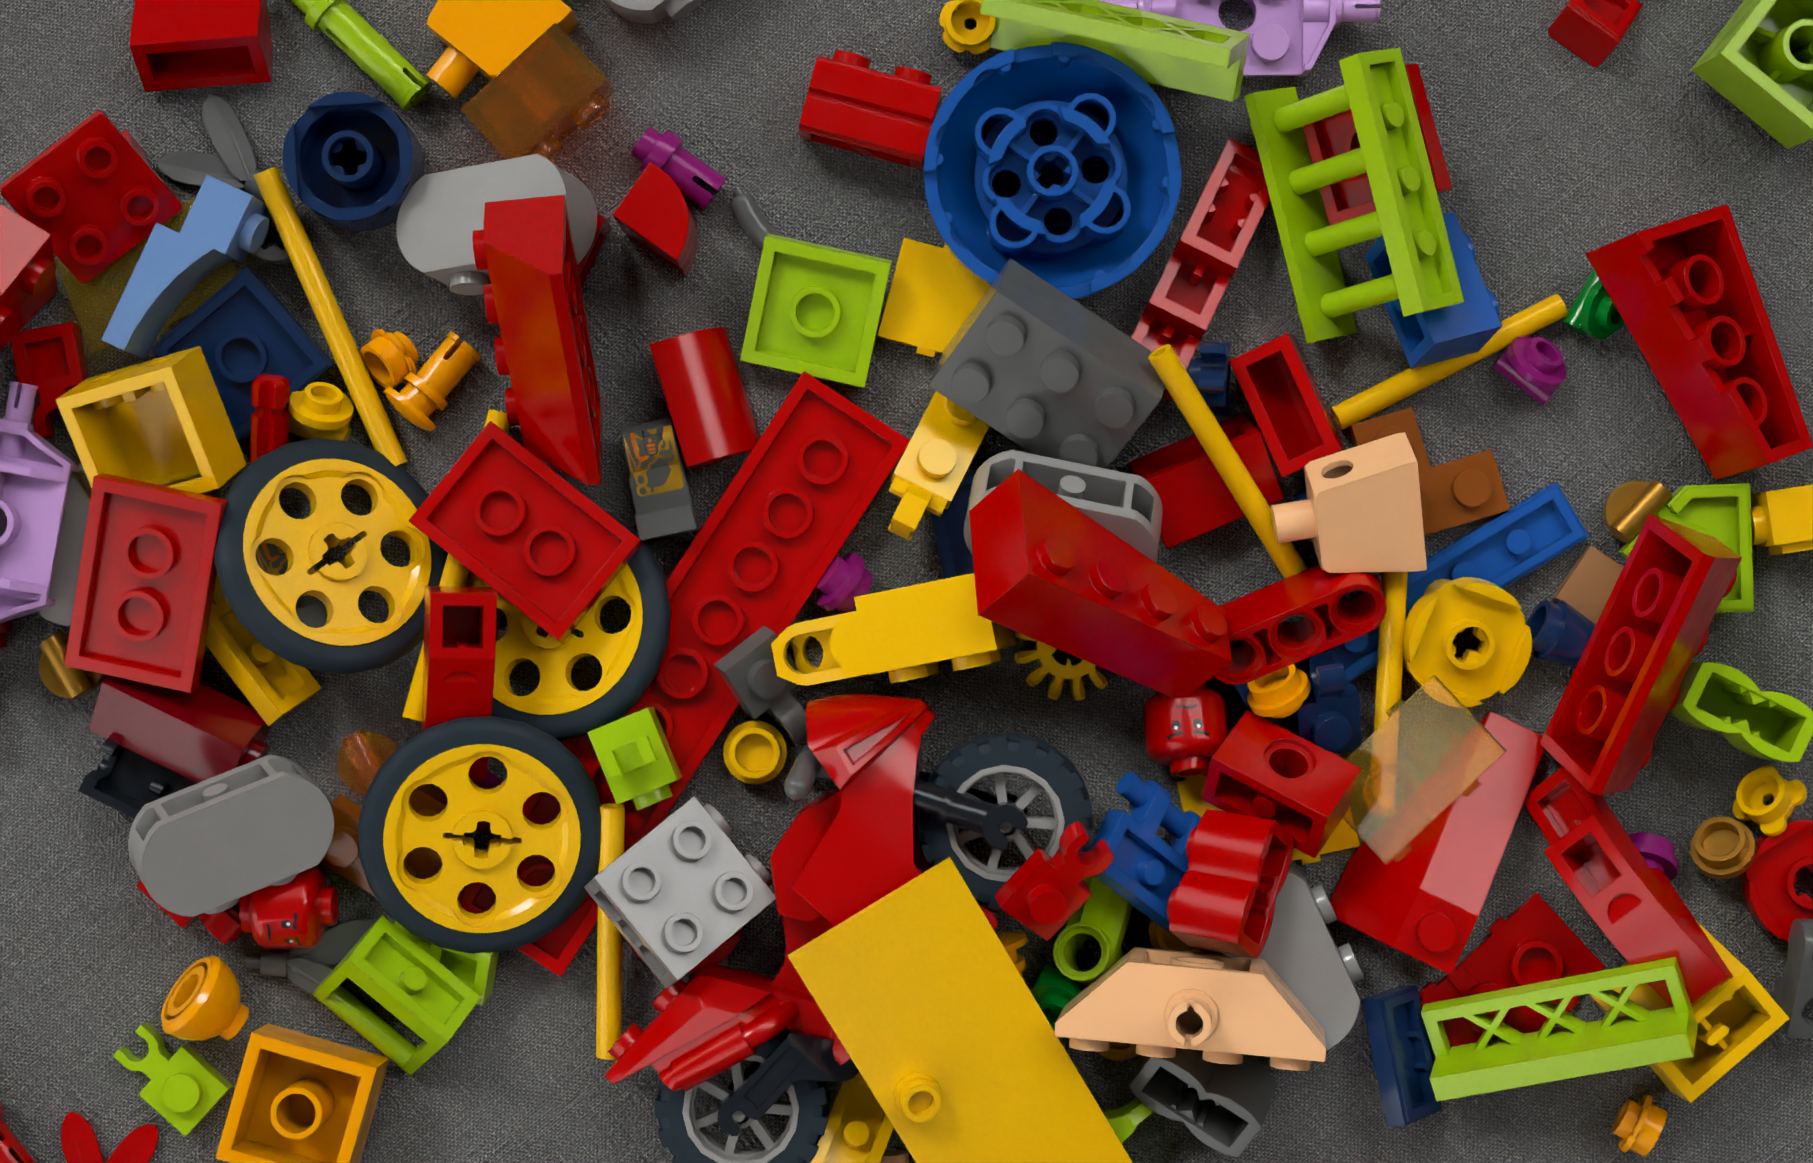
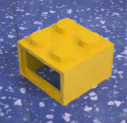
M201 346L87 378L56 399L91 488L94 476L106 473L200 494L220 488L247 465Z

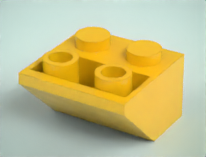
M1699 923L1698 925L1733 975V978L1692 1006L1698 1025L1694 1057L1649 1065L1672 1093L1689 1103L1697 1099L1790 1019L1752 973ZM1627 961V962H1626L1625 964H1623L1621 967L1629 966L1630 964H1629V962ZM1648 983L1638 984L1628 998L1650 1011L1671 1007ZM1616 988L1612 990L1620 993L1622 988ZM1588 994L1603 1013L1606 1014L1611 1005ZM1620 1011L1617 1017L1627 1014Z

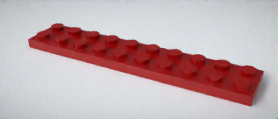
M805 371L666 581L671 607L667 649L658 674L642 698L619 719L653 706L682 778L668 784L673 796L655 804L636 810L632 799L621 803L625 805L624 853L665 820L740 705L714 664L762 626L772 630L778 637L787 627L793 624L816 589V585L850 537L910 442L908 438ZM589 735L562 741L561 743L578 757L592 778L601 804L616 803ZM539 792L527 798L523 804V813L528 820L535 824H546L556 819L560 813L561 806L555 796L550 793ZM542 855L526 857L517 869L519 878L530 886L546 884L552 879L555 872L553 863ZM475 882L468 884L458 901L466 911L477 914L489 910L495 903L496 895L487 884ZM588 893L585 901L563 925L536 942L516 949L559 977H562L597 924L598 904Z

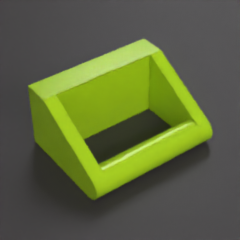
M383 915L370 927L312 993L315 998L410 1076L449 1042L481 999L476 992ZM348 977L422 1038L423 1041L415 1047L340 984Z

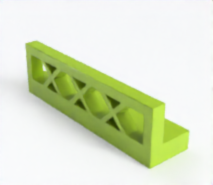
M982 0L980 14L996 17L990 48L1007 51L1012 48L1017 50L1030 46L1051 45V42L1083 45L1118 59L1134 70L1147 83L1231 102L1240 95L1250 33L1098 0Z
M1676 957L1423 1004L1421 1015L1436 1057L1429 1080L1437 1102L1694 1057L1698 1030ZM1666 980L1674 1007L1650 1011L1628 998L1638 984ZM1622 988V990L1620 991V993H1618V992H1616V991H1614V990H1612V989ZM1591 994L1611 1005L1602 1020L1591 1022L1579 1019L1565 1011V1008L1573 996ZM1559 999L1556 1005L1549 1002L1551 1000ZM1524 1005L1547 1017L1539 1031L1525 1034L1503 1023L1502 1020L1510 1008ZM1496 1011L1494 1016L1487 1014V1012ZM1620 1011L1627 1014L1617 1017ZM1464 1017L1485 1029L1477 1042L1451 1047L1442 1021ZM1556 1023H1558V1024H1560L1561 1026H1563V1027L1553 1028ZM1493 1034L1500 1037L1490 1040Z

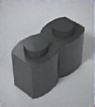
M1176 1048V1056L1173 1058L1142 1056L1129 1085L1133 1094L1152 1111L1172 1120L1183 1121L1190 1132L1205 1145L1223 1154L1239 1157L1261 1130L1277 1087V1082L1271 1073L1256 1060L1243 1054L1242 1064H1218L1204 1061L1202 1059L1203 1050Z

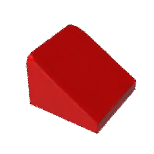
M1568 0L1549 27L1548 34L1589 65L1598 67L1621 41L1643 5L1637 0Z

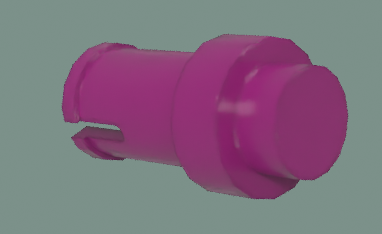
M650 126L631 152L632 156L642 162L639 171L643 172L647 165L652 162L674 180L684 196L697 204L699 209L705 211L713 201L714 196L695 183L694 180H700L718 194L727 177L723 174L720 175L683 148L681 145L684 140L671 130L667 129L664 134H661Z

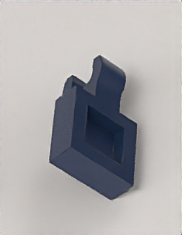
M1333 648L1307 658L1306 664L1311 690L1303 701L1302 706L1295 713L1291 714L1292 733L1335 754L1362 750L1360 695L1353 683L1345 684L1343 664L1334 663Z

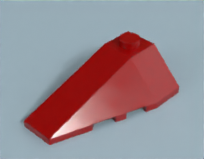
M1488 711L1437 764L1436 769L1423 783L1395 808V813L1350 855L1329 899L1337 919L1451 975L1479 917L1545 749L1540 744L1543 736L1492 711Z

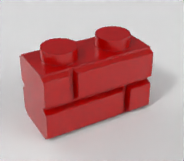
M835 50L832 59L818 56L799 123L798 131L800 138L922 170L927 139L938 113L942 94L941 87L931 85L932 76L926 72L903 66H897L894 75L869 69L870 59L843 50Z

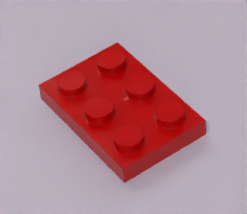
M489 421L408 520L560 643L564 642L643 544L641 539L492 421Z
M106 473L94 476L64 666L192 693L198 688L217 577L214 551L228 500Z

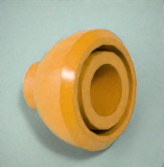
M211 955L201 958L190 965L170 990L161 1012L162 1029L165 1033L175 1038L187 1041H203L218 1035L225 1040H230L245 1024L249 1015V1008L241 1003L240 987L235 974L218 956Z

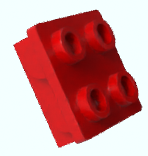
M103 111L94 112L0 185L1 195L21 217L51 234L53 253L81 283H88L147 238L156 223L163 225L182 210L180 200L150 167L142 146L127 129L120 132Z

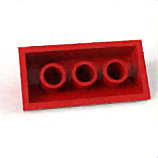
M565 195L486 202L483 230H473V252L477 270L489 271L491 284L484 285V305L488 323H499L502 336L495 337L494 348L499 376L510 375L512 387L505 388V405L509 426L520 425L524 447L539 459L587 485L601 484L602 401Z
M1650 513L1540 742L1588 792L1599 796L1630 790L1638 771L1642 770L1648 763L1652 754L1653 740L1666 714L1671 712L1677 704L1680 696V685L1694 656L1698 655L1706 644L1708 627L1722 598L1726 597L1732 590L1736 581L1737 567L1742 559L1740 555L1715 537Z

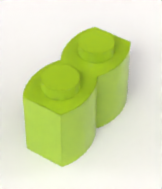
M1691 662L1680 685V696L1677 704L1671 711L1677 719L1691 727L1705 731L1721 732L1735 748L1760 759L1800 762L1813 735V711L1798 699L1783 693L1760 691L1758 686L1747 675L1731 666L1720 663Z

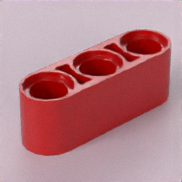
M1319 564L1219 606L1225 610L1229 641L1244 640L1245 642L1239 647L1231 648L1232 663L1217 673L1215 677L1226 684L1240 685L1248 683L1376 629L1384 620L1387 610L1385 597L1376 572L1328 573L1321 570ZM1364 590L1363 594L1357 598L1350 600L1341 599L1349 591ZM1289 616H1304V618L1298 621L1297 623H1281L1284 619H1286Z

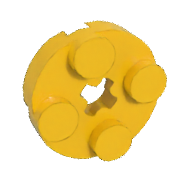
M1461 577L1454 580L1439 579L1426 588L1424 595L1413 605L1405 620L1403 667L1411 674L1419 687L1439 702L1454 707H1473L1484 704L1480 700L1491 697L1497 691L1504 694L1521 678L1531 656L1533 641L1531 630L1525 624L1524 614L1517 600L1498 585L1475 577ZM1468 627H1474L1472 634L1480 640L1478 648L1476 650L1466 649L1462 657H1455L1456 646L1453 645L1455 636L1458 633H1462Z

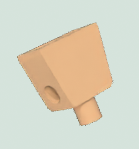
M1405 432L1393 434L1310 461L1304 466L1307 499L1271 505L1272 523L1277 544L1312 538L1313 546L1323 571L1328 573L1415 572L1427 570L1418 462Z

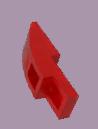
M1563 766L1526 795L1523 804L1551 845L1544 850V853L1586 912L1630 965L1676 957L1691 1006H1694L1733 978V975L1662 869L1650 868L1602 796L1588 792ZM1666 980L1648 983L1665 1002L1674 1007Z

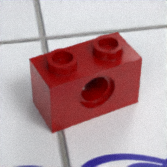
M1246 710L1212 756L1201 799L1225 812L1276 820L1294 836V848L1316 858L1349 810L1362 768L1284 729L1282 726Z

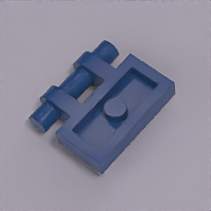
M1128 772L1119 780L1116 791L1130 802L1129 808L1132 813L1129 815L1124 810H1108L1088 851L1092 850L1101 839H1104L1108 842L1114 858L1110 866L1102 873L1095 875V877L1167 932L1172 933L1169 931L1167 916L1168 900L1171 892L1179 886L1188 870L1187 840L1190 832L1198 826L1202 817L1193 811L1184 812L1173 804L1169 791L1156 781L1149 780L1145 782L1134 772ZM1159 825L1169 832L1170 846L1155 835Z

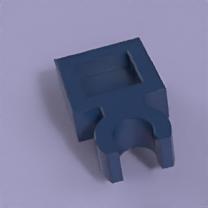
M1203 341L1200 344L1201 359H1191L1189 376L1213 415L1228 417L1231 373L1229 360L1232 358L1230 344Z

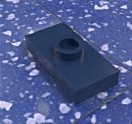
M1397 986L1361 1000L1371 1046V1062L1377 1075L1387 1127L1406 1126L1441 1111V1101H1436L1429 1080L1433 1068V1060L1426 1027L1421 1015L1422 1007L1417 986Z

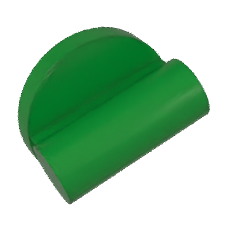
M1593 269L1562 324L1578 334L1585 335L1586 333L1597 339H1605L1616 330L1622 328L1625 322Z
M1047 962L1039 973L1031 993L1051 1027L1055 1030V1023L1064 1006L1087 986L1068 978L1058 968Z

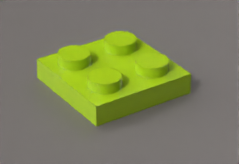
M767 233L764 239L740 361L799 374L805 371L812 377L865 388L892 260Z

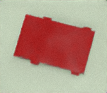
M1535 892L1507 919H1504L1502 916L1488 928L1490 934L1455 966L1451 975L1447 973L1437 984L1431 981L1419 992V996L1421 997V1007H1423V1004L1592 973L1602 971L1606 967ZM1573 996L1565 1011L1569 1012L1580 1001L1577 996ZM1559 999L1551 1000L1549 1002L1556 1005ZM1524 1005L1510 1008L1502 1022L1525 1034L1539 1031L1547 1017ZM1496 1011L1487 1012L1491 1016H1494ZM1464 1017L1442 1021L1448 1040L1453 1046L1475 1043L1485 1030ZM1493 1034L1490 1040L1500 1037Z

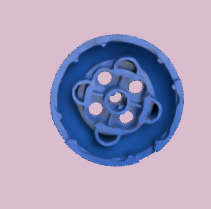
M1051 42V45L1030 46L1017 50L1012 48L993 56L970 71L954 87L940 107L931 126L924 156V186L928 208L935 227L951 253L966 269L987 284L991 285L1011 258L1072 299L1090 296L1106 290L1132 274L1149 258L1166 234L1179 201L1182 181L1180 155L1175 136L1176 131L1164 104L1154 90L1140 75L1118 59L1093 48L1064 42ZM1041 120L1051 122L1057 130L1056 140L1047 146L1035 144L1030 137V129L1034 123ZM1092 157L1104 160L1109 168L1107 179L1098 184L1088 182L1081 172L1083 163ZM1046 168L1056 169L1062 176V184L1060 186L1053 184L1047 189L1040 184L1041 174L1039 173ZM1011 172L1018 177L1020 189L1016 195L1008 198L998 196L994 192L992 182L999 173ZM1062 209L1070 215L1072 226L1067 233L1054 235L1046 229L1044 218L1049 211Z

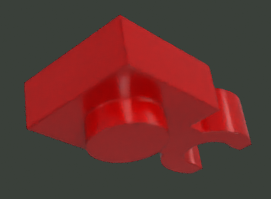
M74 322L20 331L11 340L18 383L38 386L35 397L40 396L41 404L34 413L33 424L35 431L47 440L54 438L52 420L60 412L56 399L89 378L80 326Z
M1079 821L1072 823L1063 831L1059 840L1060 850L1053 857L1038 848L996 892L995 897L999 907L1048 941L1092 895L1086 881L1083 879L1102 873L1112 863L1114 854L1108 842L1101 839L1092 850L1085 853L1078 852L1090 837L1082 823Z

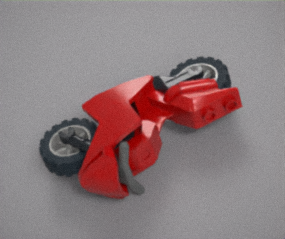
M845 694L807 702L806 726L808 744L803 747L786 778L784 791L787 797L799 801L810 793L816 777L832 779L836 785L833 790L803 805L772 852L771 868L778 915H782L786 942L784 964L775 978L717 964H706L699 968L686 983L680 978L668 988H664L651 1003L659 1013L643 1030L633 1022L607 1051L615 1058V1061L605 1074V1077L612 1084L621 1081L648 1065H651L659 1072L660 1080L654 1105L655 1119L658 1118L660 1126L658 1130L660 1142L664 1149L668 1147L673 1154V1163H810L819 1149L817 1142L821 1135L824 1136L828 1122L831 1099L826 1081H849L859 1073V1070L799 976L788 955L948 857L955 864L995 931L998 920L992 912L994 910H1002L999 907L995 894L1022 866L997 867L1001 852L1008 848V841L1013 840L1027 860L1034 851L1022 835L1021 830L1026 828L1053 830L1050 841L1043 850L1053 857L1060 850L1059 840L1063 831L1072 823L1079 821L1084 825L1090 838L1078 852L1085 853L1090 849L1093 835V813L1089 793L1084 780L1066 755L1061 754L1045 740L1024 736L1023 733L1005 732V734L993 735L987 733L974 737V740L955 747L936 766L932 774L918 770L923 733L936 714L920 698L910 699L871 694ZM1003 773L1019 774L1034 782L1019 796L1015 792L1006 791ZM989 775L994 776L996 793L990 794L972 788L977 781ZM1042 789L1052 804L1054 818L1026 816L1028 812L1027 805ZM958 827H961V828H964V829H967V830H964V831H962V832H959V831H958ZM918 829H919L920 838H921V841H922V848H921V846H920V844H919ZM984 836L985 840L992 846L988 863L986 864L972 855L964 843ZM742 1061H753L743 1072ZM731 1067L733 1080L728 1088L710 1079ZM698 1087L722 1101L720 1107L698 1116L695 1100ZM788 1090L790 1102L777 1101ZM765 1113L790 1115L786 1128L777 1139H774L760 1119ZM719 1122L723 1131L729 1134L726 1146L712 1138L704 1127ZM750 1126L764 1147L751 1150L736 1149L741 1128Z

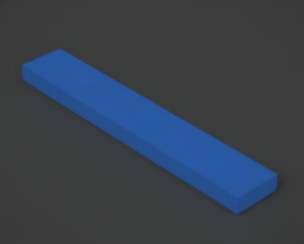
M1557 482L1551 483L1511 507L1510 510L1501 513L1426 559L1427 570L1408 572L1406 618L1413 605L1424 595L1426 588L1436 580L1475 577L1490 581L1503 589L1588 538L1587 531ZM1379 626L1365 635L1333 647L1334 663H1342L1344 666L1345 683L1377 665ZM1306 659L1294 663L1295 667L1304 671L1308 677ZM1247 683L1232 685L1246 710L1253 712L1247 701L1249 692ZM1289 715L1284 718H1262L1278 724L1292 715Z

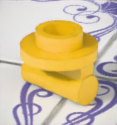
M310 383L302 391H295L290 395L288 404L289 433L306 439L320 438L348 441L351 434L349 426L354 410L353 403L338 387L330 383Z

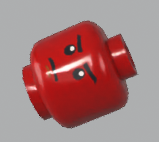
M1206 682L1187 697L1176 699L1156 691L1157 694L1148 698L1142 708L1145 746L1148 757L1155 763L1170 766L1172 776L1190 777L1208 773V762H1211L1212 756L1228 736L1224 699L1218 692L1209 690Z
M316 866L298 873L291 882L285 885H269L240 897L239 913L241 927L245 933H252L254 940L262 948L289 949L314 947L321 942L326 926H335L337 924L339 915L337 888L327 887L323 873Z

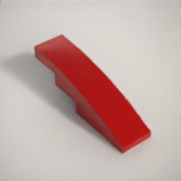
M1229 137L1131 335L1132 339L1152 352L1163 345L1170 344L1185 369H1187L1201 338L1206 332L1230 279L1235 273L1270 200L1258 151ZM1165 387L1162 398L1170 402L1172 397Z

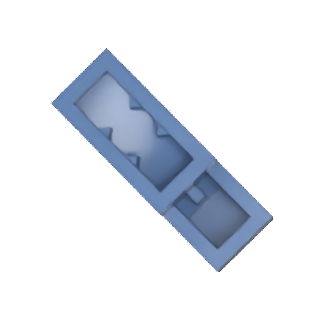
M206 175L179 233L159 223L155 224L101 340L145 359L153 341L167 319L200 282L232 259L244 264L249 252L255 253L260 248L269 228V219L266 217L268 213L266 204L249 193Z

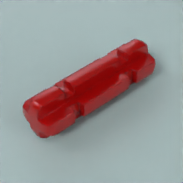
M262 374L258 375L252 383L251 404L257 408H255V413H251V463L258 457L288 443L289 411L284 408H286V403H289L290 382L284 376ZM287 488L281 490L279 498H281Z

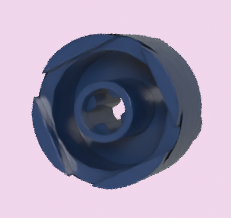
M336 92L317 99L308 106L309 109L299 118L296 124L293 123L285 138L283 165L289 185L308 208L339 228L351 231H372L397 221L401 204L407 197L411 187L425 173L424 156L417 137L390 107L370 95L359 92ZM359 150L367 160L365 164L358 166L356 174L351 175L343 168V163L352 162L354 160V151Z

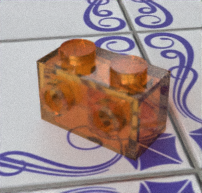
M554 23L460 110L504 160L539 154L554 162L563 150V146L560 143L578 126L585 130L599 121L610 107V103L607 100L615 92L606 76L563 30Z

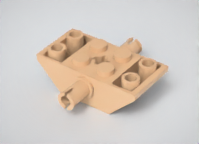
M1134 947L1103 975L1068 1002L1055 1023L1054 1036L1070 1038L1069 1047L1083 1051H1108L1109 1042L1136 1044V1054L1156 1058H1173L1176 1056V1048L1203 1050L1202 1059L1204 1061L1218 1064H1242L1243 1054L1270 1057L1271 1067L1291 1071L1310 1070L1311 1061L1325 1062L1326 1056L1324 1029L1264 959L1259 958L1253 959Z

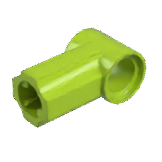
M1095 876L1083 879L1086 881L1092 895L1068 919L1066 928L1059 933L1053 948L1054 961L1061 973L1086 986H1089L1124 956L1121 946L1133 908L1132 904ZM1097 939L1101 947V958L1093 969L1082 972L1076 962L1077 951L1085 941Z

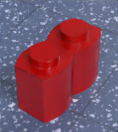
M1207 809L1198 826L1193 828L1189 834L1186 845V855L1189 861L1188 870L1179 886L1171 892L1168 900L1167 916L1169 931L1188 946L1257 959L1268 939L1274 917L1276 897L1283 887L1290 868L1294 836L1276 820Z

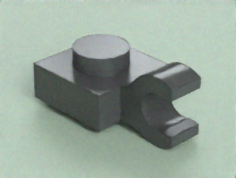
M762 626L714 665L747 714L756 719L767 711L776 728L781 733L787 731L792 741L798 744L807 737L806 711L790 693L798 685L777 676L771 643L777 638V635L766 626ZM787 653L789 664L794 670L799 671Z

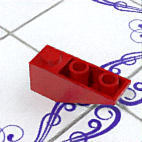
M425 586L422 731L431 726L460 717L491 716L496 659L497 593L491 587ZM488 756L479 758L470 766L469 777L471 780H487Z

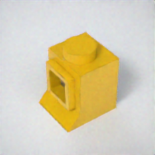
M1813 484L1751 494L1752 546L1756 545V548L1769 546L1770 556L1813 550Z

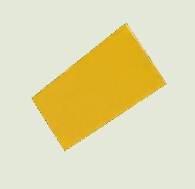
M950 857L788 955L791 963L916 1163H1133L1059 1038L1054 1036L1053 1028Z

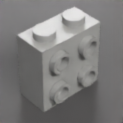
M695 796L584 886L585 890L665 988H668L682 978L776 899L775 894L769 888L772 885V879L765 867L754 856L750 854L743 856L728 838L731 834V829L724 817L712 805L706 804L702 806Z

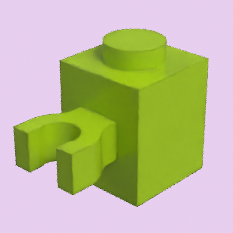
M653 706L587 732L617 805L632 799L636 810H640L673 796L668 784L682 778V775Z

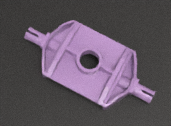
M1098 0L1226 28L1220 21L1218 11L1221 4L1227 0ZM1242 0L1250 6L1254 16L1253 24L1249 28L1240 31L1250 33L1243 77L1308 76L1332 29L1339 28L1341 22L1379 23L1381 8L1378 7L1380 0Z
M12 381L9 382L10 388L4 419H0V508L7 517V528L0 537V623L55 605V599L48 598L71 471H79V465L37 432H33L34 425H31V418L38 386Z

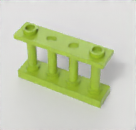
M1400 47L1357 53L1338 60L1344 84L1302 100H1298L1295 86L1253 92L1244 96L1251 130L1255 137L1297 303L1298 315L1307 344L1356 333L1357 329L1352 312L1399 299L1403 317L1464 302ZM1351 110L1360 148L1312 163L1303 126ZM1367 173L1376 211L1330 225L1320 188ZM1383 236L1392 274L1346 288L1337 250Z

